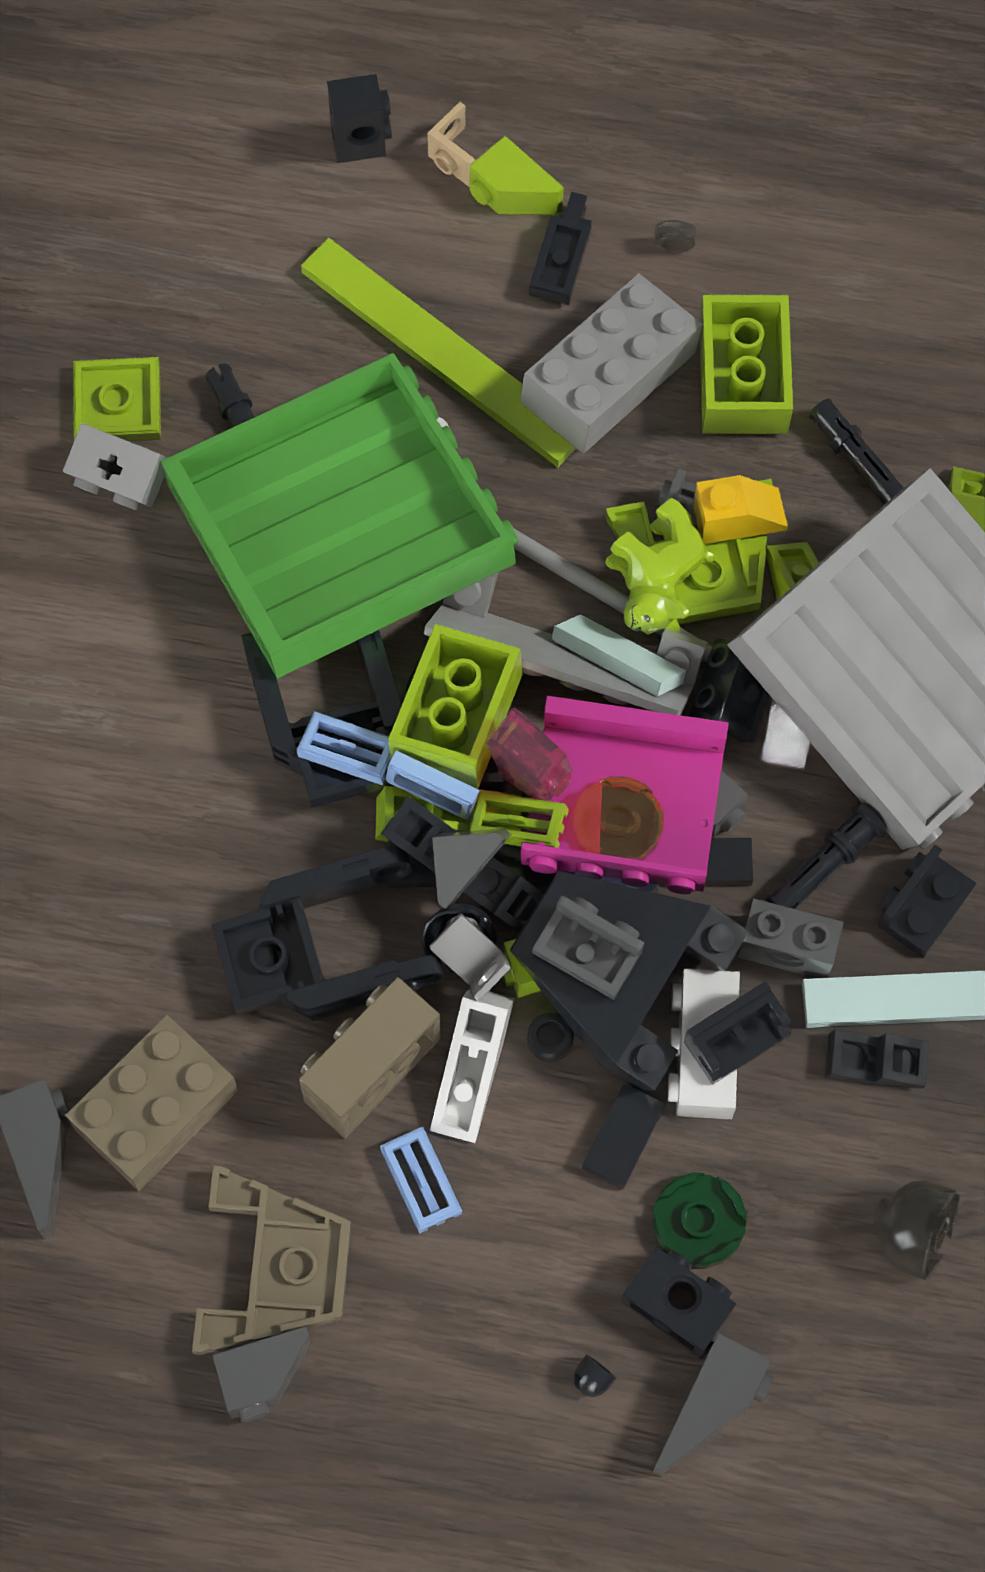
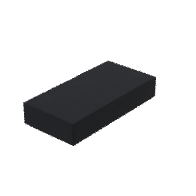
M624 1083L582 1164V1169L624 1190L666 1104Z

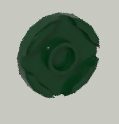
M692 1172L675 1178L661 1190L653 1208L652 1230L658 1246L664 1253L668 1249H672L685 1257L692 1264L691 1268L707 1269L724 1263L738 1250L746 1233L747 1212L740 1194L728 1181L712 1175H704L705 1173Z

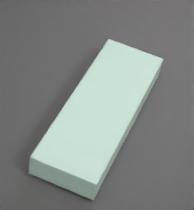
M581 614L554 627L552 635L554 642L656 697L683 684L686 670Z

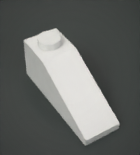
M470 987L464 994L430 1131L473 1143L476 1142L514 1003L513 997L488 991L477 1001L472 996Z

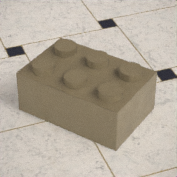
M399 977L389 987L385 983L381 984L366 1001L368 1008L357 1020L353 1017L348 1018L335 1032L333 1038L336 1041L324 1054L320 1051L315 1052L300 1070L303 1074L299 1081L304 1102L344 1139L351 1134L441 1039L440 1014Z
M166 1015L65 1116L72 1128L139 1192L238 1092L235 1078L171 1017Z

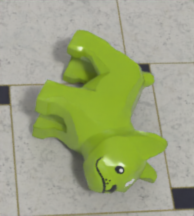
M670 498L656 510L655 513L658 518L649 526L652 532L662 535L665 542L647 547L632 533L627 531L613 543L610 549L612 554L605 561V564L610 569L621 571L625 578L626 586L630 590V597L624 608L625 624L630 629L637 632L642 631L647 635L662 629H670L680 633L677 619L686 618L689 616V611L682 602L675 598V588L692 574L702 562H713L715 559L714 553L705 548L698 530L693 525L691 515L678 501Z

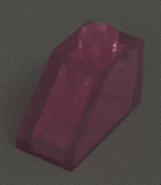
M513 708L487 741L486 745L504 780L533 799L551 801L554 796H560L568 787L571 773L573 772L566 753L522 712Z

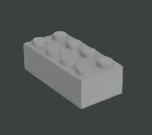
M638 273L524 373L520 403L584 454L696 353L703 324Z

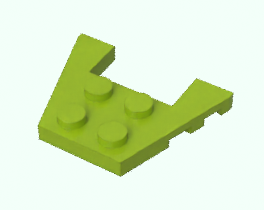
M771 479L759 481L773 486ZM645 502L606 508V521L617 538L629 531L647 547L665 542V540L654 541L652 531L649 528L650 523ZM767 534L704 544L705 548L714 553L715 559L713 562H702L692 574L676 586L675 598L682 602L689 611V616L684 619H677L678 624L760 609Z

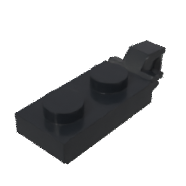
M571 192L565 214L555 212L554 216L551 215L530 282V296L570 305L591 235L592 220L584 219L587 209V195Z

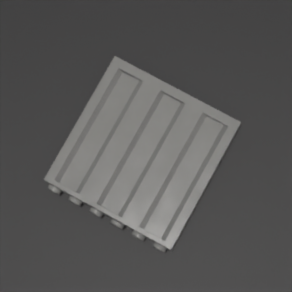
M929 468L908 483L727 644L862 804L870 808L880 818L886 828V832L902 850L918 845L921 849L929 846L942 834L943 831L939 826L948 817L954 820L961 816L974 803L970 797L980 787L985 791V532L931 468Z

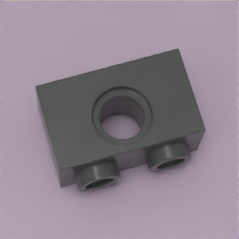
M753 899L745 929L749 932L740 946L738 958L814 978H828L834 964L844 922Z

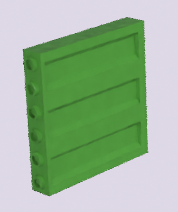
M394 353L160 461L170 491L277 679L516 564L514 545L518 544V538L513 526L507 519L504 521L500 520L496 514L498 508L493 495L488 488L480 489L476 482L478 477L472 462L467 456L461 459L456 451L458 445L452 431L448 426L441 428L437 421L438 413L431 398L428 395L424 397L420 395L417 390L419 389V384L413 370L409 365L403 367Z

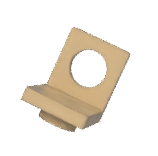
M459 102L428 132V156L434 160L442 172L447 175L453 174L469 186V166L475 159L452 142L465 129V105ZM455 120L452 128L444 135L447 127Z

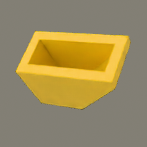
M741 475L696 482L693 509L698 531L704 544L787 531L788 525L779 488Z

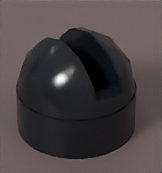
M588 1354L583 1357L574 1372V1384L583 1395L592 1398L605 1393L617 1379L606 1367Z

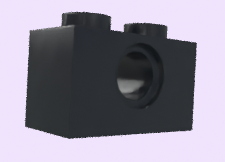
M377 74L327 81L330 126L337 163L386 156L385 139H392L389 118L391 108L388 91L379 89Z
M656 1247L624 1292L621 1303L698 1358H701L736 1305L729 1298L732 1293L726 1286L714 1278L708 1277L704 1281L691 1272L692 1264L681 1254L672 1249H668L664 1253ZM675 1288L686 1289L693 1296L694 1305L687 1310L676 1309L670 1304L668 1293Z

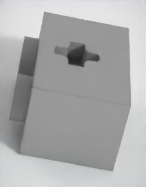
M81 423L62 472L76 477L73 486L97 495L100 487L114 492L112 501L128 508L137 510L139 503L153 508L165 477L160 461L167 457ZM111 464L123 468L120 476L108 472Z

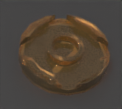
M609 776L599 780V783L593 784L590 788L587 787L580 794L573 808V833L578 846L584 852L643 861L656 849L663 835L664 811L660 801L658 802L657 798L653 795V791L645 783L630 777Z

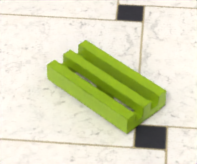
M479 791L469 831L500 829L481 826L482 823L546 832L547 835L507 830L512 835L504 844L522 846V842L536 845L538 842H543L545 846L559 848L558 837L559 834H563L565 826L562 822L563 818H567L569 809L565 803ZM488 806L550 815L552 817L551 821L485 811Z

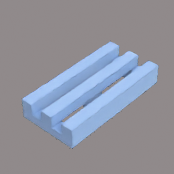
M315 711L297 748L298 757L383 785L386 778L385 773L391 761L388 736ZM319 728L381 749L383 752L381 755L357 747L353 743L337 740L316 732ZM311 743H312V744H315V745H318V746H321V747H323V748H326V749H329V750H332V751H335V752H338V753H341V754H344V755H347V756H350V757H353V758H356V759L365 761V762H367V763L376 765V767H375V766H372V765H369V764H366V763H363V762H360V761H358V760H355V759H352V758H349V757H346V756H343V755H340V754H337V753H334V752H331V751H328V750L319 748V747H317V746L311 745Z
M395 751L389 763L385 779L388 783L463 819H468L479 793L478 789L398 751Z
M423 1126L380 1146L383 1157L419 1234L427 1231L431 1226H438L444 1223L445 1220L451 1217L455 1218L462 1215V1209ZM415 1141H418L448 1205L444 1209L440 1210L410 1146ZM401 1149L431 1215L423 1217L393 1151Z

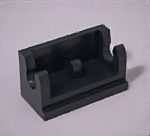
M765 981L688 1029L684 1044L711 1084L714 1085L790 1037L792 1032L787 1025L791 1023V1020Z

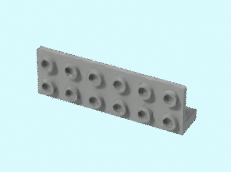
M495 573L444 598L441 607L425 625L424 635L427 636L431 635L434 625L438 624L521 648L522 670L525 674L531 676L547 675L559 679L561 684L573 690L589 689L601 693L606 700L615 704L625 705L631 703L643 707L647 711L681 715L694 689L708 644L706 641L665 629L656 655L686 670L682 685L656 697L552 640L553 634L488 613L499 573Z

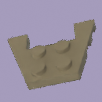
M213 1165L209 1210L213 1212L258 1215L248 1310L234 1311L197 1308L192 1345L193 1354L211 1353L263 1340L305 1326L308 1329L342 1320L351 1221L298 1198L293 1199L253 1179L251 1181L234 1174L227 1168Z

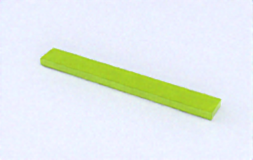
M328 238L301 265L302 273L557 468L576 450L572 444L520 403L523 386L521 382L333 240Z

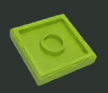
M159 358L73 361L74 440L81 423L126 441L161 440Z

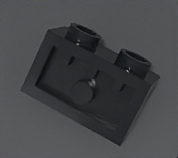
M716 639L709 653L689 717L729 722L727 734L740 742L753 743L769 694L727 646L733 639Z
M937 845L932 847L927 856L920 851L904 873L910 878L902 890L894 886L879 906L884 915L878 927L922 958L926 956L977 884L939 858L943 849Z

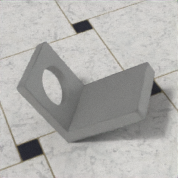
M459 914L430 945L431 951L470 985L472 996L477 1001L510 969L507 955L463 914Z

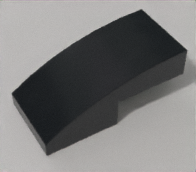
M834 1029L829 1032L825 1078L869 1085L923 1089L926 1087L929 1042L888 1033L875 1037Z

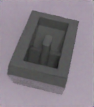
M506 829L440 833L432 837L438 903L444 909L455 903L512 835Z

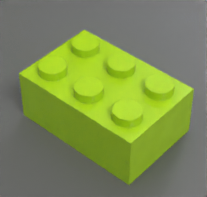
M703 295L699 321L703 324L700 333L702 434H788L793 413L789 295Z
M435 624L388 738L391 759L395 751L401 752L478 789L523 675L521 648Z

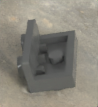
M561 896L556 904L554 914L534 945L532 953L614 1000L643 952L644 942L638 939L640 933L620 920H615L612 924L597 915L599 910L583 898L574 896L570 900Z

